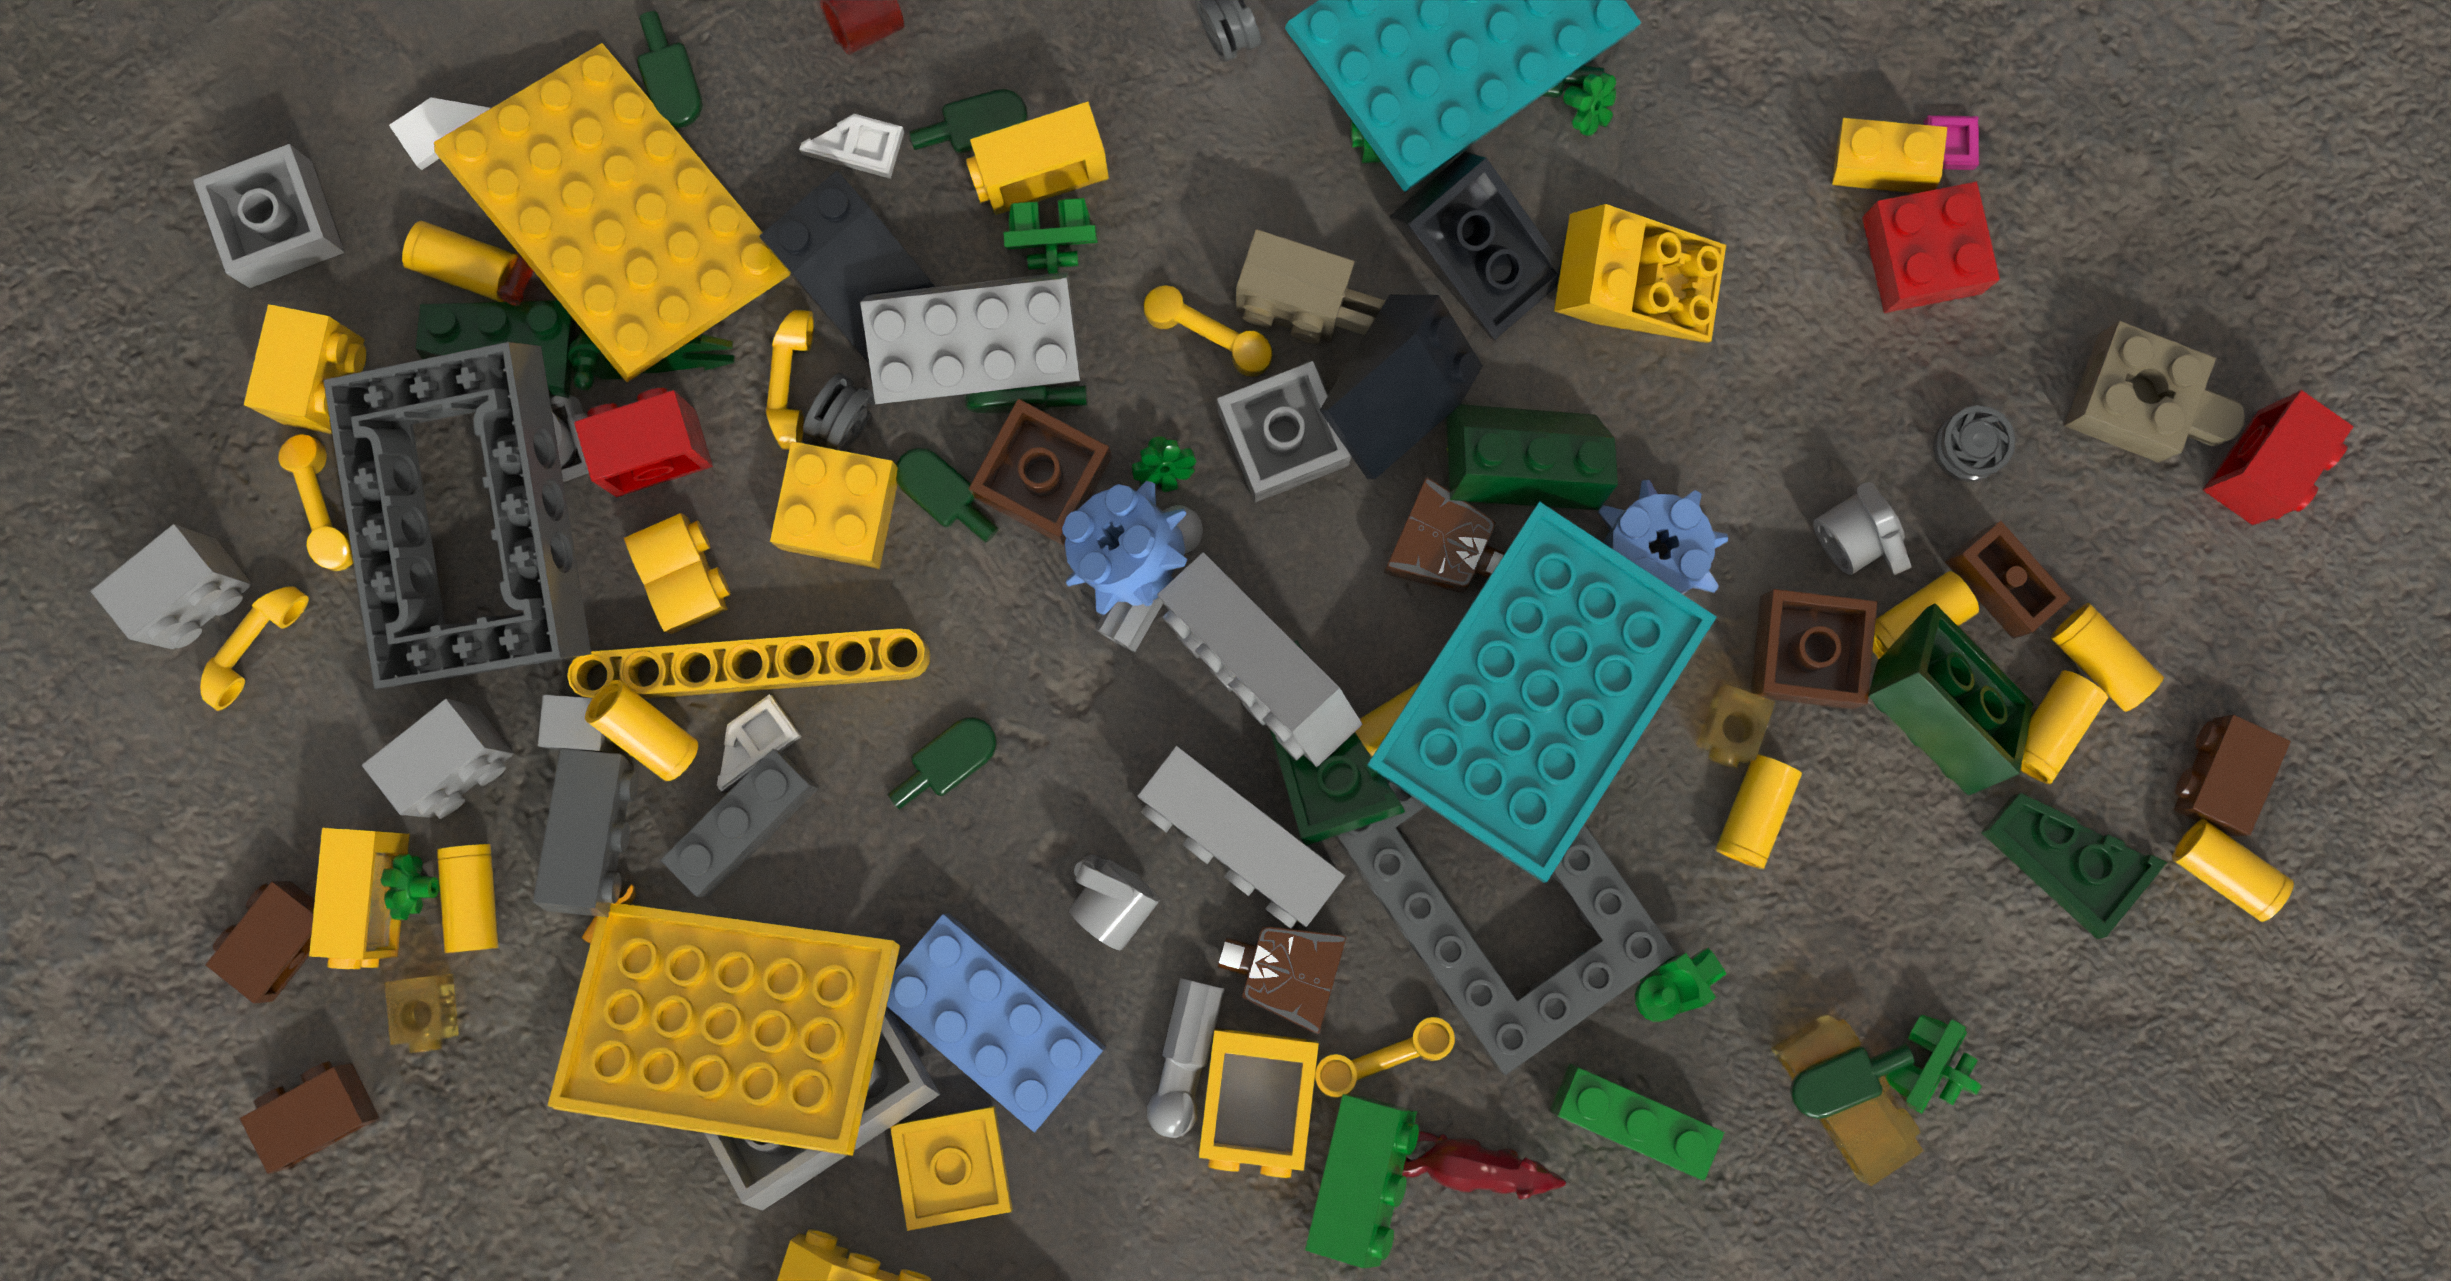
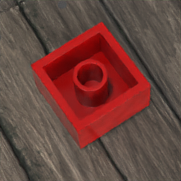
M1977 182L1879 200L1862 217L1884 313L1981 295L2000 280Z
M667 388L647 390L637 396L638 402L619 408L614 403L600 405L587 411V418L574 421L591 481L615 497L713 467L697 412L675 390L669 392Z
M2300 390L2258 410L2203 488V491L2252 526L2272 518L2278 520L2284 514L2292 511L2300 512L2317 494L2319 488L2314 483L2323 470H2330L2345 454L2348 446L2343 442L2354 426L2303 390Z

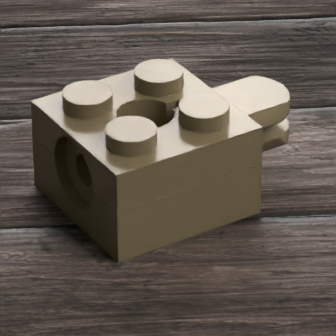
M1258 229L1255 230L1236 286V311L1243 313V320L1262 328H1271L1272 323L1292 329L1290 334L1293 337L1312 344H1319L1320 339L1331 342L1336 326L1365 335L1386 301L1349 289L1355 261Z
M2119 320L2098 334L2064 426L2160 463L2181 453L2187 437L2209 446H2217L2231 440L2243 428L2245 414L2243 406L2236 400L2206 389L2216 360L2215 357Z

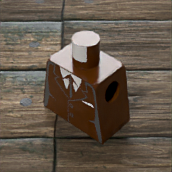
M1426 477L1384 573L1464 593L1474 573L1489 579L1505 552L1487 545L1496 522L1465 501L1450 500L1449 490Z
M1261 926L1256 946L1226 937L1218 968L1247 976L1242 992V997L1311 1032L1319 1034L1346 937L1332 933Z

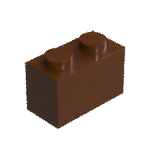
M2002 521L1982 529L1945 561L1949 568L1964 580L1974 596L2013 639L2033 633L2071 600Z
M2234 714L2213 718L2212 721L2207 722L2198 734L2195 748L2199 752L2192 768H2188L2183 772L2176 785L2175 794L2179 798L2174 811L2197 822L2205 819L2228 836L2251 835L2291 741Z
M272 881L270 884H263L248 899L245 906L248 912L237 926L232 925L228 927L216 939L212 947L216 952L205 966L252 1003L273 1002L309 957L315 900L291 881Z
M330 1061L321 1063L300 1075L303 1084L286 1092L284 1086H281L263 1094L253 1101L257 1109L239 1118L267 1174L288 1169L380 1118L352 1063L335 1067L332 1066Z

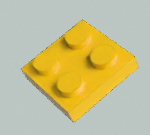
M995 1106L901 1122L890 1127L907 1231L1009 1213L1013 1210Z

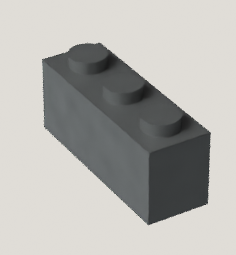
M560 748L533 903L546 911L609 917L611 903L615 904L618 901L621 890V875L619 872H616L619 853L626 851L630 837L629 822L625 821L628 801L633 802L638 791V773L634 771V765L622 754Z
M772 749L660 861L696 897H710L819 787L785 752Z

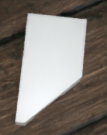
M431 97L389 126L416 166L423 170L440 159L434 152V142L491 108Z
M853 114L836 123L837 126L813 140L809 138L801 143L799 150L804 156L891 179L904 130L902 126Z
M767 695L727 724L723 762L717 781V786L721 792H726L740 782L772 749L783 751L802 737L772 695Z

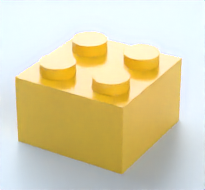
M268 304L244 405L283 425L332 434L323 380L362 372L366 362L365 339L330 316Z
M791 441L770 542L783 551L880 569L897 490L896 475L898 467L891 460Z

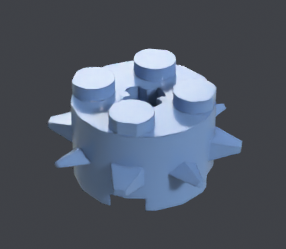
M1650 480L1642 481L1639 500L1635 501L1627 510L1602 505L1598 511L1610 530L1604 540V544L1681 594L1692 588L1712 593L1717 590L1719 585L1709 569L1715 556V548L1728 542V536L1726 533L1712 530L1707 516L1699 506L1702 495L1700 492L1694 490L1684 498L1674 494H1657ZM1656 538L1660 539L1661 543H1665L1668 548V553L1663 556V560L1659 559V552L1652 554L1649 549V545Z
M1146 481L1137 491H1134L1129 486L1118 484L1093 495L1077 511L1071 512L1066 517L1062 527L1063 534L1066 537L1065 550L1067 562L1074 571L1067 578L1066 584L1073 586L1086 582L1095 589L1096 612L1105 615L1117 602H1128L1132 606L1142 604L1150 606L1153 600L1158 598L1157 594L1174 579L1171 576L1174 569L1184 567L1187 562V558L1184 557L1185 545L1183 534L1177 526L1186 515L1185 509L1182 508L1166 513L1156 506L1155 484Z

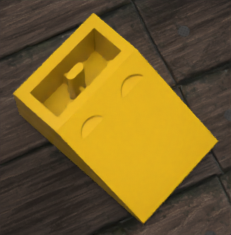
M1607 204L1571 213L1569 215L1554 311L1597 325L1709 343L1712 341L1726 245Z

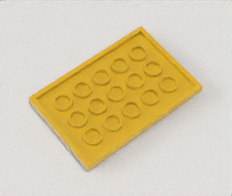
M603 43L434 142V152L626 382H629L790 276L787 269L759 237L762 231L670 122L658 112L653 102Z
M611 903L609 917L598 916L547 1106L568 1112L853 1156L900 945L894 940Z

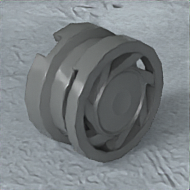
M1195 0L1196 8L1206 34L1223 62L1237 57V51L1244 47L1247 50H1252L1261 45L1262 40L1257 23L1250 7H1247L1243 0Z
M841 372L835 374L814 400L806 416L803 432L814 440L821 438L826 440L829 449L846 452L859 437L872 414L866 407L868 403L872 406L875 405L874 393L865 387L857 389L853 386L852 379Z
M1976 405L1962 409L1941 424L1934 437L1933 451L1936 462L1944 473L1959 481L1974 482L1987 478L2008 464L2014 454L2016 438L2013 427L2004 414L1992 407Z

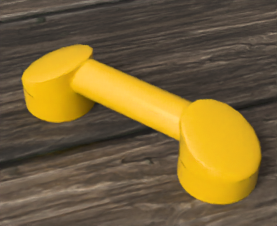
M1158 286L1145 297L1143 304L1144 314L1152 326L1158 329H1169L1179 323L1231 351L1234 367L1245 376H1258L1269 368L1272 361V348L1269 341L1261 333L1256 331L1238 333L1184 304L1180 291L1173 286Z
M793 310L780 324L772 342L773 350L766 415L772 433L783 450H790L791 441L798 443L803 441V411L787 409L793 350L810 351L812 346L814 318L812 311Z
M295 435L281 446L278 461L280 466L293 473L312 530L307 538L308 553L313 561L323 568L332 571L347 569L353 564L349 534L333 528L316 474L325 466L327 460L326 449L319 440L309 435Z
M290 586L271 591L253 603L252 609L217 654L204 667L200 690L202 699L207 704L220 711L228 707L239 696L244 688L245 679L232 670L234 665L269 620L281 629L293 624L304 612L309 601L308 596L296 587Z
M1430 1017L1422 1020L1416 1026L1413 1037L1356 1059L1350 1060L1338 1054L1329 1055L1322 1059L1316 1068L1315 1079L1317 1086L1325 1095L1339 1098L1343 1094L1351 1093L1357 1080L1414 1058L1421 1057L1428 1061L1441 1060L1451 1052L1454 1046V1031L1445 1020Z

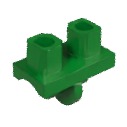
M1084 198L1058 200L1060 228L1041 229L1038 202L1011 204L1009 231L1003 232L1005 248L1014 250L1046 247V253L1027 255L1029 270L1048 268V274L1060 273V267L1079 266L1077 251L1058 252V246L1098 243L1097 228L1095 225H1091L1090 215Z
M1709 948L1700 950L1691 958L1687 953L1672 957L1640 979L1641 983L1637 986L1635 992L1637 1009L1644 1018L1652 1022H1663L1673 1018L1676 1014L1706 1006L1716 998L1710 986L1726 975L1725 969Z
M1920 1015L1908 1039L1932 1053L1926 1066L1922 1070L1911 1064L1889 1073L1885 1077V1082L1901 1096L1907 1098L1906 1103L1908 1107L1923 1114L1942 1078L1946 1079L1947 1083L1939 1098L1952 1106L1962 1089L1974 1095L1979 1093L1982 1085L1969 1077L1978 1062L1976 1058L1964 1052L1955 1069L1949 1066L1967 1035L1965 1031L1966 1026L1951 1019L1949 1024H1946L1938 1019Z

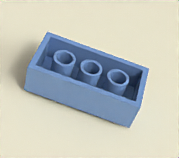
M950 913L941 915L894 971L887 1007L1034 1133L1106 1048L1105 1045Z

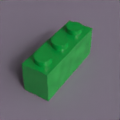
M1569 1063L1550 1109V1112L1562 1119L1704 1182L1725 1133Z
M1342 1095L1305 1251L1363 1269L1379 1267L1381 1261L1388 1257L1394 1240V1230L1389 1228L1394 1207L1397 1208L1401 1204L1406 1190V1177L1402 1176L1406 1156L1413 1153L1419 1135V1126L1414 1124L1417 1111L1361 1095Z

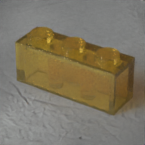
M1821 1014L1772 1047L1771 1050L1791 1080H1793L1795 1075L1805 1067L1852 1047L1860 1046L1861 1042L1854 1030L1844 1019L1837 1022L1835 1017ZM1884 1076L1878 1078L1883 1089L1880 1096L1831 1117L1818 1119L1857 1179L1870 1186H1873L1924 1151L1915 1138L1920 1134V1130L1913 1118L1902 1107L1896 1110L1886 1095V1092L1891 1088Z

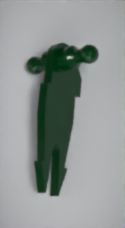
M579 326L581 334L577 335L575 340L569 345L568 359L573 369L577 372L573 378L574 385L583 391L590 389L594 384L593 375L601 379H623ZM701 334V338H694L642 373H661L704 367L705 371L734 363L735 355L686 352L733 349V341Z

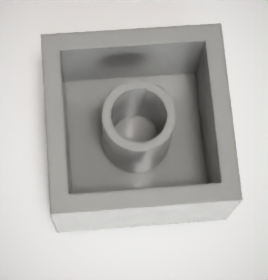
M291 144L193 180L226 274L249 288L345 253L313 163Z
M1313 361L1217 398V411L1254 503L1349 466L1351 455L1320 412V408L1328 396Z
M173 524L90 592L129 640L174 649L185 647L196 640L202 633L201 626L215 615H224L237 607L243 599L241 594L253 584L216 538Z
M445 699L363 763L362 767L400 815L428 818L437 816L439 819H442L453 813L465 802L462 795L478 783L480 786H484L500 776L506 769L503 762L514 755V752L478 706Z

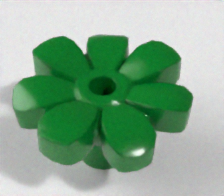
M1605 72L1600 77L1595 74H1589L1584 79L1583 89L1574 85H1570L1566 89L1563 101L1566 105L1577 109L1572 125L1581 134L1592 136L1597 131L1598 125L1607 127L1610 123L1613 113L1607 107L1614 105L1616 99V89H1614L1616 78L1613 75Z
M1158 436L1152 438L1148 442V447L1140 451L1142 461L1132 464L1131 467L1133 478L1139 481L1140 486L1146 481L1153 482L1155 487L1160 483L1162 491L1166 493L1178 489L1176 478L1187 480L1195 472L1193 466L1197 461L1191 448L1180 450L1176 440H1167L1165 437Z
M401 853L394 858L393 869L383 870L381 885L390 887L384 894L386 908L391 909L390 915L394 920H408L409 914H419L423 907L421 898H435L439 893L440 885L436 877L421 876L423 862L418 856Z

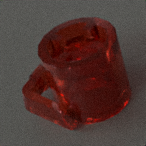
M819 0L833 40L848 55H852L903 30L905 27L897 0Z

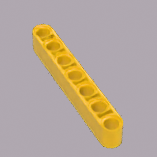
M899 628L591 651V655L579 656L573 659L568 668L567 677L569 685L575 693L585 698H593L601 688L592 691L588 686L587 676L591 668L595 665L603 664L607 670V680L602 687L613 680H620L643 699L912 679L925 672L930 663L931 654L928 645L919 635L909 629ZM904 641L914 642L917 647L915 661L909 666L897 667L892 659L895 646ZM862 645L866 654L865 662L857 670L846 671L841 662L843 652L849 646ZM810 649L814 656L812 668L806 674L795 675L790 665L792 656L798 650ZM749 653H759L763 662L762 669L755 677L744 679L740 672V662ZM706 656L711 665L710 673L703 681L694 683L689 676V666L696 658ZM655 660L658 664L659 675L654 683L643 687L638 679V671L646 661Z

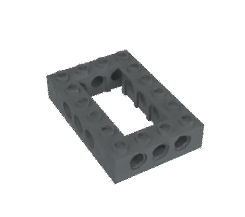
M505 342L323 380L374 689L414 685L591 655L541 346ZM475 412L474 431L475 435L481 438L487 477H482L484 488H489L495 529L491 530L492 540L498 541L504 578L503 582H499L501 594L509 607L515 610H523L524 613L477 618L475 622L445 624L413 424Z
M1385 779L1402 804L1405 813L1334 836L1495 1068L1503 1075L1510 1073L1676 954L1584 824L1550 878L1560 882L1579 909V912L1576 913L1577 917L1587 928L1596 931L1601 941L1584 952L1577 951L1569 957L1571 960L1569 964L1542 982L1534 981L1527 986L1529 992L1516 1000L1396 830L1397 826L1426 807L1425 804Z

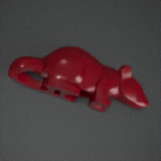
M1419 1131L1417 1142L1432 1141L1436 1142V1144L1416 1159L1411 1160L1406 1156L1402 1176L1416 1177L1427 1172L1437 1183L1460 1192L1470 1193L1476 1189L1491 1190L1494 1193L1500 1194L1516 1192L1519 1200L1566 1185V1181L1560 1175L1550 1171L1538 1161L1528 1159L1527 1157L1523 1160L1520 1159L1517 1152L1513 1149L1493 1151L1482 1148L1477 1140L1465 1138L1448 1139L1444 1134L1437 1137L1432 1133Z

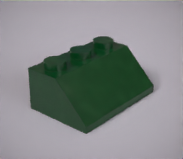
M1460 404L1446 417L1450 500L1536 506L1541 502L1547 507L1599 510L1618 485L1615 437L1596 414Z
M1936 603L1928 606L1877 661L1868 696L1873 700L1879 711L1887 714L1906 733L1909 740L1915 746L1920 747L1940 767L1942 773L1947 778L1953 780L1969 796L2020 774L2034 703Z

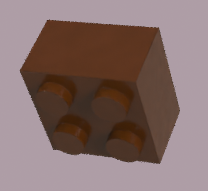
M1018 399L968 489L973 497L980 502L1064 546L1066 537L1063 534L1062 527L1066 517L1071 512L1077 511L1090 499L1112 458L1110 448Z
M1773 589L1760 596L1750 697L1846 709L1868 705L1877 601Z

